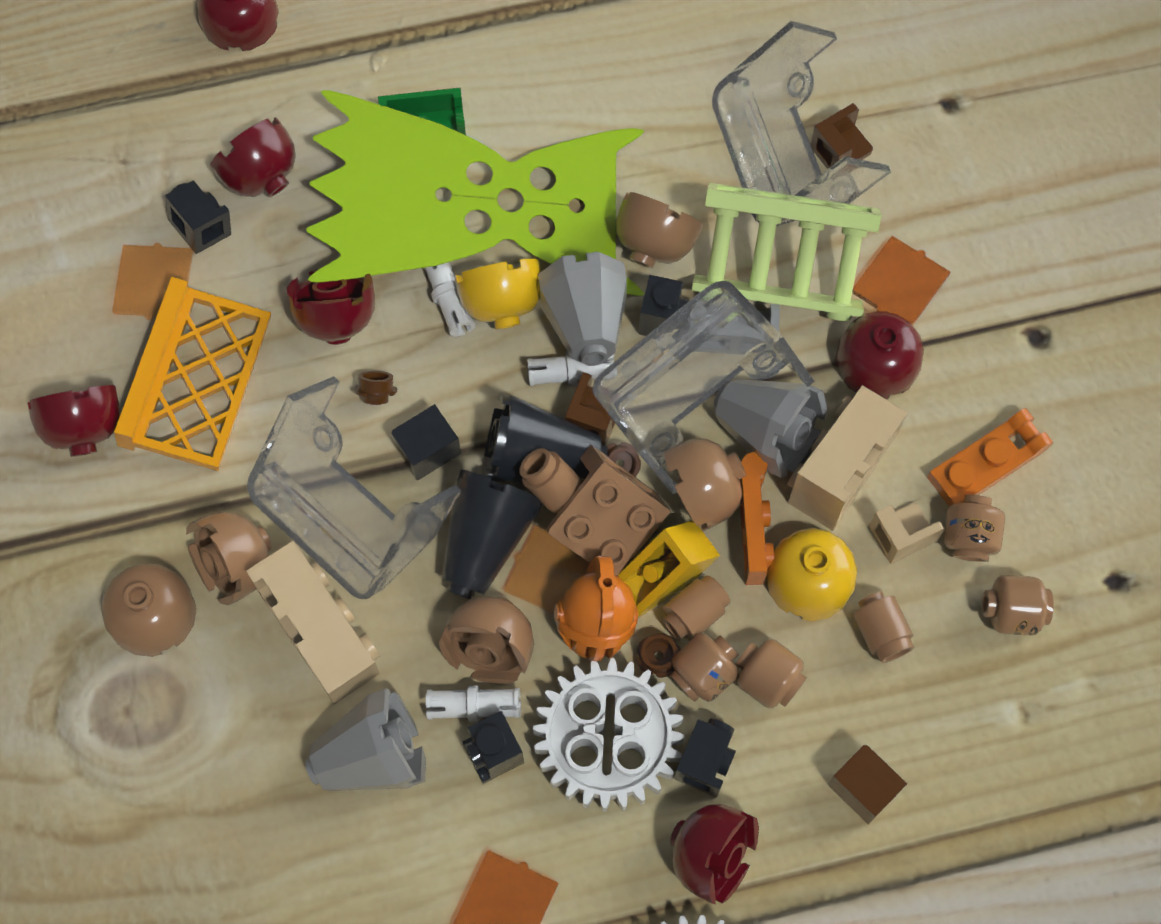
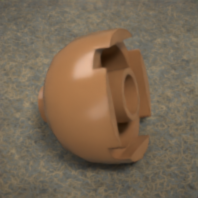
M626 192L618 212L616 229L620 242L632 251L629 259L653 269L655 262L671 264L687 255L696 243L703 224L684 212H681L679 215L677 212L669 209V205L635 192Z
M691 439L664 451L668 471L671 472L678 469L679 474L676 475L678 484L674 486L697 527L701 526L702 531H706L733 515L739 507L742 498L740 479L747 476L736 452L727 455L718 443L708 439Z
M217 512L189 523L186 528V535L194 531L195 542L188 545L189 554L199 577L208 591L214 590L215 586H217L221 594L224 595L218 601L224 605L233 604L254 592L256 587L246 570L269 556L268 551L271 550V541L266 531L261 526L256 527L249 519L238 513Z
M148 563L128 567L114 577L104 592L101 606L105 628L114 641L121 648L134 655L149 657L161 655V651L168 650L173 645L177 647L185 641L194 626L197 610L191 589L179 574L160 564Z
M479 597L468 600L454 610L439 640L441 654L455 669L458 670L461 663L468 668L476 670L472 673L471 678L492 684H508L517 681L521 672H526L533 653L534 638L530 621L512 602L501 597Z

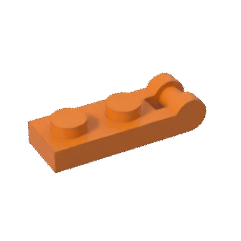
M1027 408L1020 410L1008 421L929 472L928 480L948 506L955 503H964L965 495H980L1052 446L1054 442L1046 432L1040 433L1032 423L1035 418ZM1016 434H1019L1026 443L1019 450L1010 440Z
M751 452L745 455L741 461L747 476L740 479L742 487L740 518L745 584L763 585L768 569L774 560L773 543H765L764 527H770L771 525L769 500H762L761 487L764 483L768 464L756 452Z

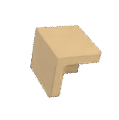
M912 503L897 511L894 510L892 505H889L875 512L869 525L890 564L936 543L944 531L940 521L930 525L917 503Z

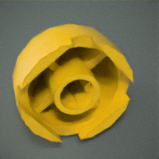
M520 259L521 266L516 268L513 267V264L507 265L506 261L461 272L462 275H455L456 289L463 308L471 317L480 322H494L495 330L521 325L519 317L533 311L540 300L538 274L541 271L539 261L537 259Z
M817 528L797 530L782 539L774 550V560L766 575L769 594L780 609L786 613L791 612L796 616H801L803 620L816 621L830 618L844 608L855 590L857 567L854 554L844 540L830 531Z

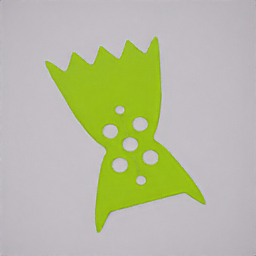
M331 90L321 91V94L333 106L349 118V121L313 136L314 141L340 157L345 162V165L309 183L310 186L342 207V211L306 229L309 234L340 253L339 258L312 274L308 278L310 282L348 280L365 277V274L374 276L437 266L483 252L505 239L514 240L520 247L550 264H553L562 256L575 255L576 262L587 261L586 253L600 252L616 259V153L640 137L644 130L628 128L592 134L535 150L515 162H510L488 146L442 124L386 106H380L379 104ZM474 162L486 163L493 173L490 182L485 185L472 183L466 174L469 165ZM538 167L550 169L556 178L555 185L549 190L535 188L530 182L531 172ZM439 188L449 189L452 194L451 199L446 202L438 200L436 191ZM511 188L520 192L524 200L523 206L516 212L503 210L497 200L501 191ZM573 199H580L583 201L585 208L582 212L575 213L569 208V202ZM473 210L484 211L491 219V226L484 233H472L465 226V216ZM540 215L550 218L555 226L553 235L547 239H539L533 236L529 231V222L532 218ZM627 277V294L643 296V291Z

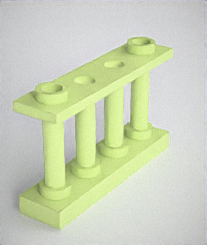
M709 183L705 206L714 207L713 213L717 215L708 274L707 276L695 274L692 291L700 292L701 298L711 301H725V296L824 311L827 312L826 316L828 318L839 321H851L852 316H863V301L851 299L862 237H867L868 231L879 232L882 216L879 208ZM739 211L756 214V220L760 221L749 283L724 279L734 217H739ZM782 218L799 220L798 226L802 227L792 289L766 285L776 225L781 224ZM825 225L842 227L841 233L845 234L834 296L809 292L819 231L824 230Z

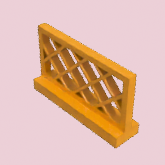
M171 277L114 431L117 446L132 451L137 447L219 471L271 320V312L189 288L188 281ZM194 303L213 308L218 319L196 328L190 317ZM222 311L228 312V313H230V314L224 316V314L222 313ZM242 317L259 322L255 334L238 341L229 323ZM186 325H188L191 332L183 335ZM223 327L232 345L211 354L201 336ZM196 340L205 357L183 367L176 355L178 347ZM250 346L248 355L246 356L243 348ZM237 352L244 364L243 370L228 379H224L216 361ZM174 363L177 370L169 373L171 366ZM210 365L219 383L197 393L188 374ZM182 377L191 396L169 406L162 394L164 386ZM237 384L235 393L233 395L229 387ZM224 390L231 403L229 410L211 419L202 400ZM160 401L163 409L155 412ZM196 403L205 422L183 432L173 413ZM167 416L178 434L163 442L146 438L150 425ZM224 422L221 433H219L216 426ZM210 429L217 441L213 456L210 457L194 452L187 439ZM182 442L185 449L177 447L175 445Z

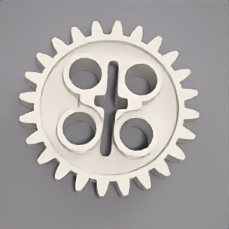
M614 658L610 659L607 671H601L597 661H591V673L586 675L576 665L573 667V682H569L562 676L557 678L558 686L561 690L560 694L546 690L545 698L552 705L551 708L537 707V716L546 721V724L533 726V734L546 738V740L534 745L535 754H549V757L540 764V769L542 772L556 770L551 779V786L555 788L566 782L568 787L565 798L568 801L578 792L582 793L583 808L587 809L593 799L597 798L600 799L602 812H607L610 799H617L621 810L625 811L627 797L631 795L642 805L645 803L643 789L647 787L656 794L661 792V785L657 776L672 779L674 772L666 764V761L680 762L682 754L671 748V746L684 743L685 735L672 731V729L682 724L683 716L677 714L669 715V712L676 706L677 700L675 697L661 699L666 687L664 682L658 683L653 687L648 685L651 677L650 670L645 671L639 678L633 676V662H629L624 672L617 671V664ZM613 695L615 697L614 734L617 736H614L611 774L606 776L602 773L604 738L601 734L604 732L606 697ZM582 701H590L598 706L600 712L591 720H583L576 716L574 708ZM634 703L640 705L646 712L644 719L636 723L623 719L620 711L627 704ZM582 746L590 747L597 754V759L590 766H578L571 759L573 751ZM626 749H634L641 753L644 762L637 769H626L618 761L619 754Z

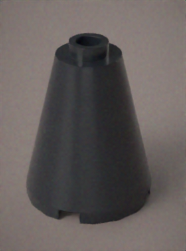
M500 393L498 400L504 404L503 410L498 408L493 410L484 456L492 458L491 469L483 467L482 474L492 478L491 481H522V476L520 475L521 463L528 454L542 448L557 453L581 479H586L589 471L581 461V456L590 445H593L606 456L608 448L606 445H601L600 435L511 394Z
M461 469L458 478H456L442 579L450 582L447 591L467 599H472L475 592L482 595L486 593L540 512L542 503L536 496L514 486L502 485L491 481L492 478Z

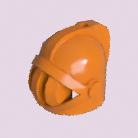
M594 557L589 564L587 573L573 581L554 607V620L557 631L562 639L581 658H589L590 661H602L605 656L612 658L617 654L621 646L635 633L638 622V608L632 591L619 576L614 575V565L611 557Z

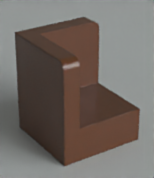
M854 103L814 126L810 148L833 177L870 156L873 151V146L855 126L859 109Z
M583 372L565 415V420L600 435L601 445L607 446L622 408L623 399L593 388L592 375Z
M863 745L828 783L829 787L868 825L908 784L868 745Z

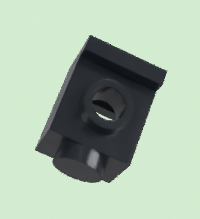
M194 180L176 186L170 193L165 195L169 222L195 254L232 235L228 208L225 205L220 207L215 197L210 192L204 193Z
M649 275L640 311L639 335L680 343L689 308V299L682 298V281Z
M502 711L468 727L470 738L462 741L482 784L524 764L523 752Z
M710 718L708 722L698 719L679 762L674 779L717 798L723 780L716 778V774L718 773L725 777L736 753V750L728 747L735 729L717 719Z

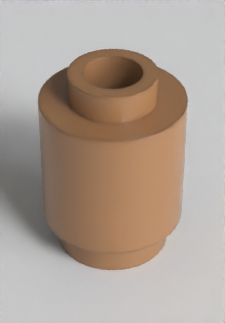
M546 449L534 450L525 457L520 466V475L522 476L524 486L552 513H558L583 483V480L557 453Z
M707 575L702 580L695 579L663 606V612L666 617L662 619V622L669 633L677 640H681L684 637L691 641L696 635L702 634L725 614V607L730 604V598L724 588L711 576Z
M877 592L858 602L860 609L853 616L871 654L878 655L881 663L898 659L915 648L911 641L914 635L895 596L885 597L883 592Z

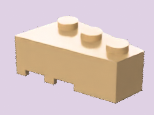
M863 385L853 398L846 395L833 416L837 419L829 431L825 428L822 430L810 450L813 452L805 464L800 463L791 476L787 485L793 489L788 504L834 531L900 431L908 413Z
M294 540L246 570L260 596L333 704H336L380 674L374 661L380 657L378 650L366 633L360 637L357 636L350 623L355 621L353 614L341 597L335 601L326 589V587L331 585L328 578L317 562L312 565L309 564Z

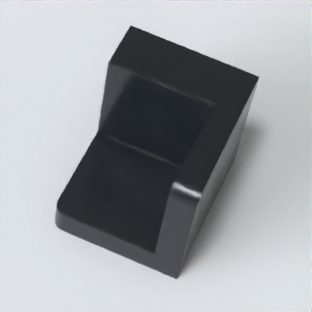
M435 404L396 427L391 432L393 439L408 459L412 474L417 480L422 479L461 454L459 438Z

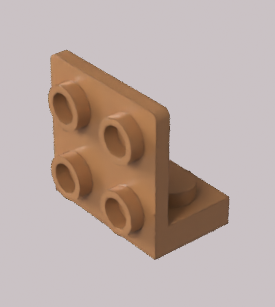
M590 445L580 458L589 473L583 483L547 526V531L549 535L589 563L596 556L611 557L614 565V575L618 576L669 515L671 510L657 492L593 445Z

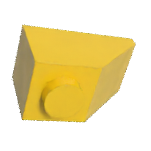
M689 521L665 528L618 576L630 587L638 608V617H641L688 586L721 555L701 528L697 527L694 521Z

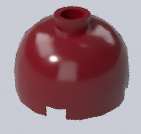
M197 0L198 19L201 29L208 41L220 49L229 51V46L233 48L241 47L242 51H249L265 44L276 31V20L279 14L276 0Z
M274 117L272 123L269 119H265L251 126L230 141L233 148L226 157L220 151L210 163L212 171L230 191L240 196L256 197L266 192L269 197H273L289 185L286 176L294 168L296 158L294 142L278 118Z
M319 269L309 271V277ZM365 274V277L341 279L330 282L317 283L307 280L299 284L297 277L286 288L290 311L295 324L308 336L326 341L332 345L346 343L351 337L361 332L370 322L375 310V293L371 274Z
M877 311L865 313L862 317L850 323L840 337L835 362L837 368L839 366L840 373L844 377L843 381L849 389L857 393L863 385L884 399H889L890 395L900 392L904 393L913 385L921 371L924 348L920 334L911 322L895 313Z
M115 385L88 387V390L78 392L70 390L30 400L27 404L36 434L43 443L53 449H69L70 457L96 453V444L110 438L119 420V401Z
M712 804L693 812L686 821H679L671 834L670 845L673 847L672 861L674 870L682 885L696 896L716 905V901L720 903L726 902L737 890L750 865L746 863L741 864L747 847L756 850L759 836L757 818L734 807Z

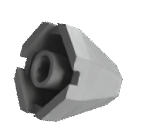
M600 252L586 253L587 261L576 262L575 255L562 256L538 274L541 308L572 359L588 366L600 365L616 353L627 296V277L624 263Z
M737 379L729 382L728 385L722 386L714 399L715 414L718 422L748 453L756 452L768 464V472L780 478L787 476L786 470L794 473L800 463L804 464L812 452L810 450L821 433L820 430L814 428L816 419L820 418L825 421L828 411L823 390L802 383Z
M385 688L365 697L310 745L309 758L306 759L305 764L311 781L315 785L320 784L323 790L403 789L425 782L426 757L423 747L413 748L412 738L419 734L416 724L398 693H390V690Z

